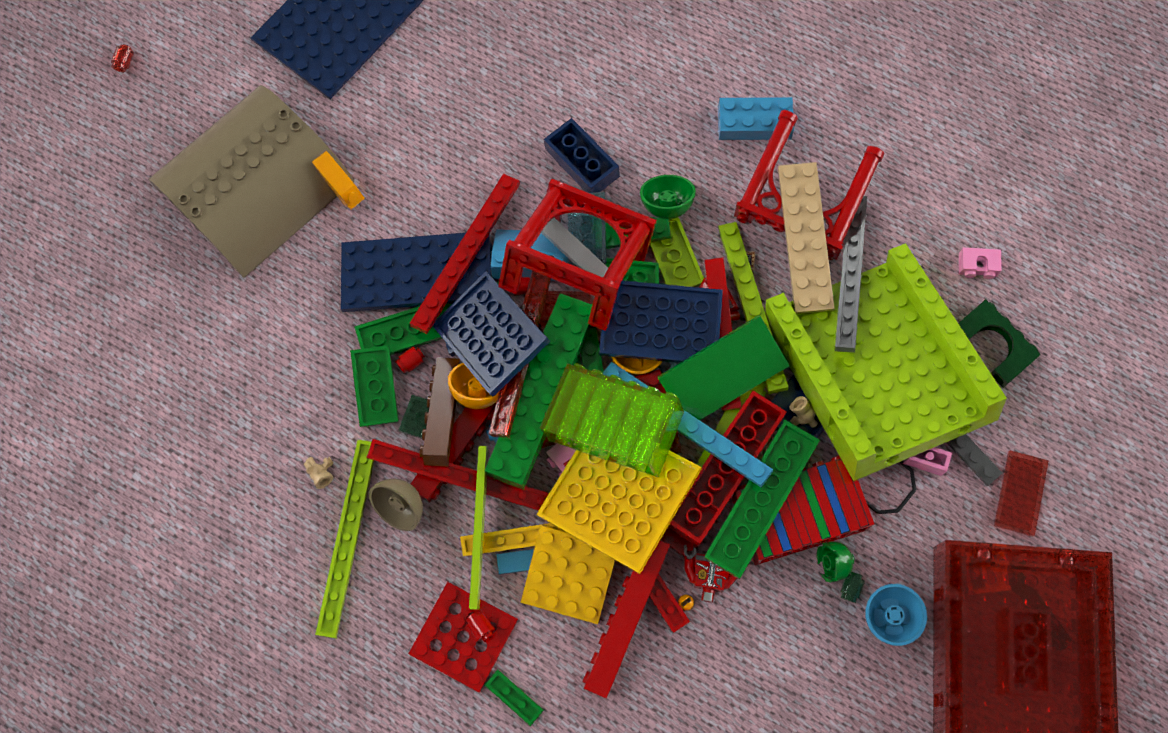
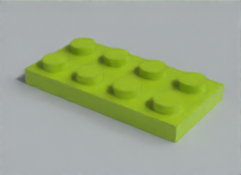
M679 217L669 219L672 238L653 241L649 245L656 263H659V271L666 285L698 287L704 277Z

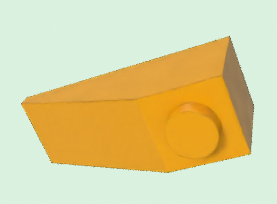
M327 151L312 161L339 200L350 210L365 199L357 186Z

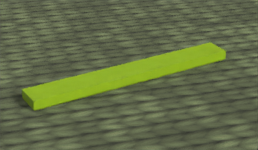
M487 446L478 447L470 609L480 608L487 486L485 469L488 464L489 451Z

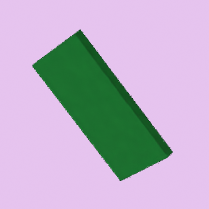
M758 315L659 375L658 379L674 404L698 420H701L790 365L763 319Z

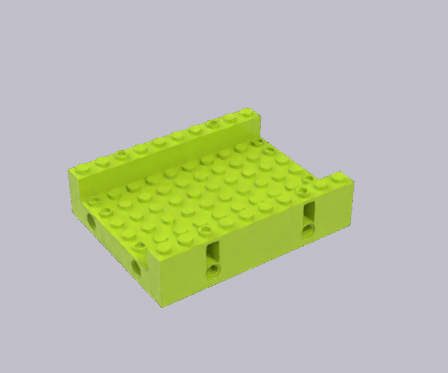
M906 243L888 250L886 263L861 273L855 353L835 351L841 281L832 285L834 311L796 314L793 301L789 302L784 293L766 299L765 314L772 336L783 352L791 371L853 481L999 420L1007 399Z

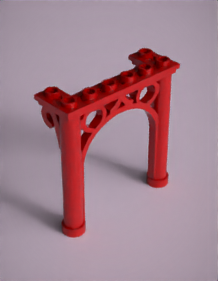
M788 110L780 112L778 116L779 121L742 200L736 204L734 217L741 223H751L755 219L761 225L767 224L772 226L777 232H785L784 218L776 215L781 210L782 201L774 185L773 170L797 122L798 117L793 112ZM868 146L866 148L861 164L843 201L836 207L823 211V220L828 225V229L825 230L828 260H837L843 248L842 243L877 165L884 157V151L878 147ZM768 180L770 192H764L763 194H761ZM774 198L778 206L775 209L766 208L763 206L762 200ZM840 211V213H839V215H838V217H837V219H836V222H835V224L833 225V222H832V220L830 219V216H832V215H834V214H836V213H838V212Z

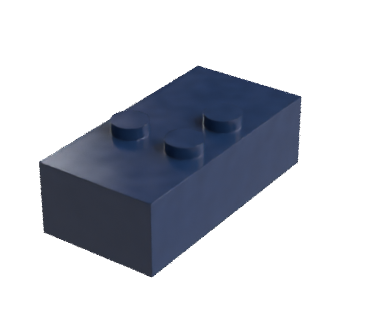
M572 118L543 139L545 150L587 193L596 196L620 177L619 166Z

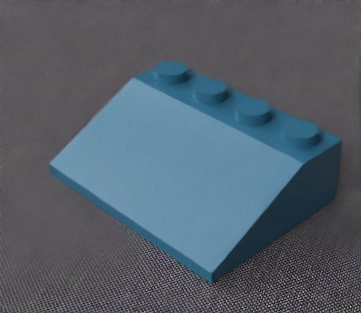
M496 229L491 258L493 279H500L507 242L509 239L514 241L521 230ZM542 233L531 247L566 263L569 261V258ZM523 268L522 277L534 278V280L557 281L528 268Z

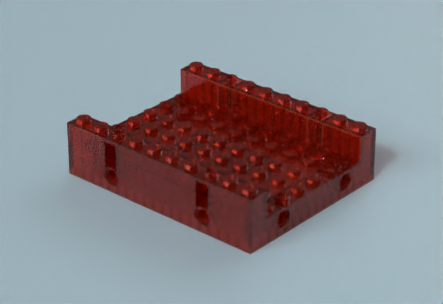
M944 540L933 547V733H1119L1112 552Z

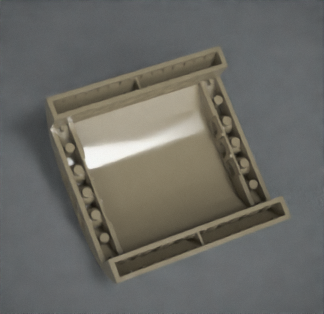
M262 85L253 90L148 179L212 243L243 278L337 197L312 161L327 151L354 182L350 173L322 139L278 96Z

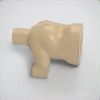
M803 396L797 397L789 407L797 415V417L794 416L790 420L791 424L795 426L798 424H809L812 428L816 427L818 423L814 419L815 412L809 401Z
M309 457L304 463L306 472L314 481L317 489L325 488L333 480V475L327 472L328 467L333 465L330 457L324 458L323 464H316L313 457Z

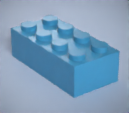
M793 97L719 98V140H770L779 121L778 116L782 110L793 112ZM794 127L788 137V140L792 139Z

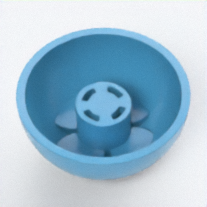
M888 584L880 587L870 596L866 604L865 618L870 631L877 639L889 645L902 646L914 642L923 633L927 623V611L923 600L914 590L901 584Z

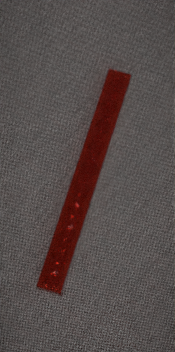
M532 271L522 310L538 327L551 278ZM528 364L499 392L488 433L492 437L509 438Z

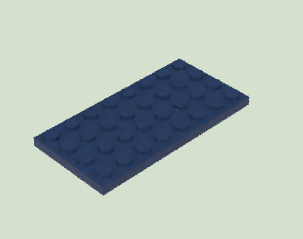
M466 232L341 242V311L355 312L421 306ZM490 234L446 304H453L483 273L487 272L492 277Z

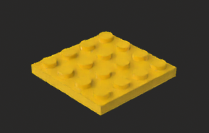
M541 524L520 603L598 624L615 560L561 529Z

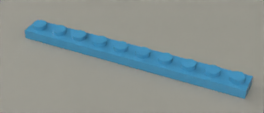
M613 362L601 374L600 379L619 392L624 393L629 399L632 400L633 397L643 399L640 406L645 410L649 411L652 402L660 404L661 406L656 417L665 422L670 408L679 410L673 429L759 487H762L772 474V468Z

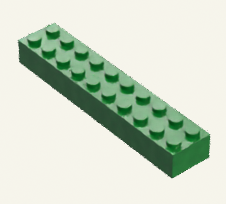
M561 293L559 294L543 332L550 342L530 362L486 466L485 473L487 476L524 490L592 325L588 324L592 304Z

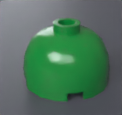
M836 541L821 543L823 545L818 547L816 558L818 564L822 562L825 574H821L822 578L829 583L847 578L854 564V556L848 547Z

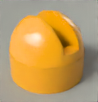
M684 594L680 596L678 604L683 611H689L694 605V599L692 596ZM688 598L691 600L685 606H682V602L686 601Z

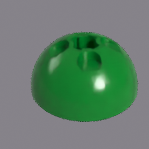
M660 175L647 180L641 186L640 198L646 210L653 216L675 219L690 209L695 199L696 190L693 183L684 177Z

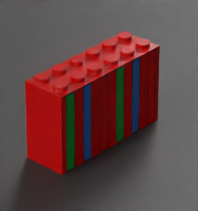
M840 456L831 458V461L824 463V461L812 464L813 467L808 469L804 467L752 557L755 566L823 545L821 544L823 542L835 541L867 531L875 524L859 481H853ZM747 484L737 487V491L732 496L734 505Z

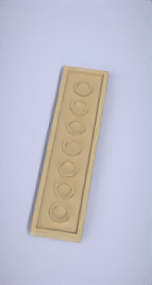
M817 163L778 166L794 312L801 314L834 311Z

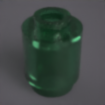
M851 572L843 581L840 598L856 603L857 599H860L865 580L862 579L863 576Z

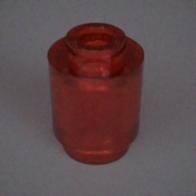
M125 44L116 46L111 60V67L114 70L124 73L126 69H129L134 55L132 48Z

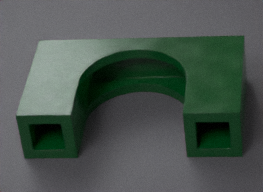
M986 299L958 323L969 340L977 333L985 330L995 331L1006 340L1008 344L1007 358L991 372L995 381L1002 388L1041 355L1037 347L1029 343L1024 338L1023 333L1016 330L1011 325L1010 320L1002 316L997 311L996 306Z

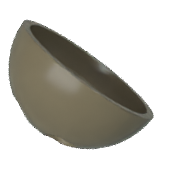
M391 478L378 482L370 489L369 499L371 505L386 523L402 531H412L417 527L423 513V502L414 486L405 480Z

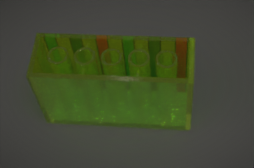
M567 364L540 429L551 442L659 478L684 410L678 396L673 393L666 392L664 394L651 386L647 388L642 387L635 381L625 382L618 376L610 375L609 377L596 369H592V371L587 370L580 364Z

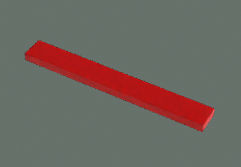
M724 257L704 260L707 287L709 289L723 290L719 339L732 332ZM740 396L724 405L722 411L741 409Z

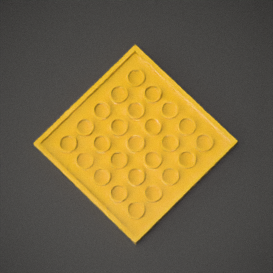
M598 413L590 427L581 451L576 450L536 515L640 574L702 468L665 448L655 474L645 473L656 443L647 439L636 469L627 467L626 465L639 434L632 430L629 432L618 462L609 461V456L622 426L614 421L599 457L591 455L590 452L605 416Z

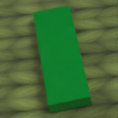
M498 669L484 685L529 726L544 711Z

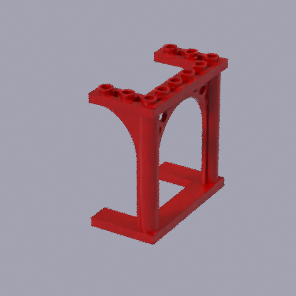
M551 179L548 184L547 194L514 241L509 239L506 244L498 287L516 294L520 287L523 268H528L595 296L588 324L606 331L620 284L633 261L645 262L657 220ZM566 213H584L604 220L617 232L621 243L620 249L604 277L546 255L531 247L551 219L555 218L561 223L562 215Z

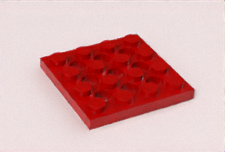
M447 581L408 654L480 693L518 619L481 599L479 609H470V593ZM455 603L461 606V612L457 615H453L450 612L451 605ZM478 610L484 613L487 619L497 626L496 631L493 633L494 636L486 641L487 648L483 652L476 650L475 645L478 640L468 628L466 621L469 614ZM445 621L451 623V630L448 633H443L440 630L441 624ZM461 631L469 633V639L464 643L458 640V634ZM433 640L441 641L442 646L439 651L431 650L430 644ZM452 649L459 651V658L456 661H451L448 658V653ZM469 659L477 661V667L472 671L466 668V662Z

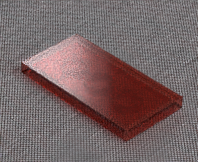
M1011 450L1008 451L995 516V527L1032 537L1035 536L1049 460Z

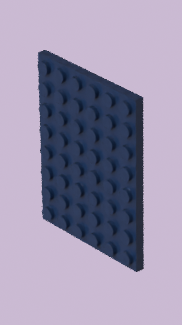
M287 0L254 33L251 40L331 100L423 0Z

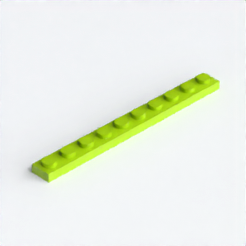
M737 222L718 225L721 241L746 322L760 315L771 333ZM783 370L765 381L769 394L788 390Z
M357 440L315 634L317 636L337 639L374 465L373 460L366 458L371 445L370 441Z

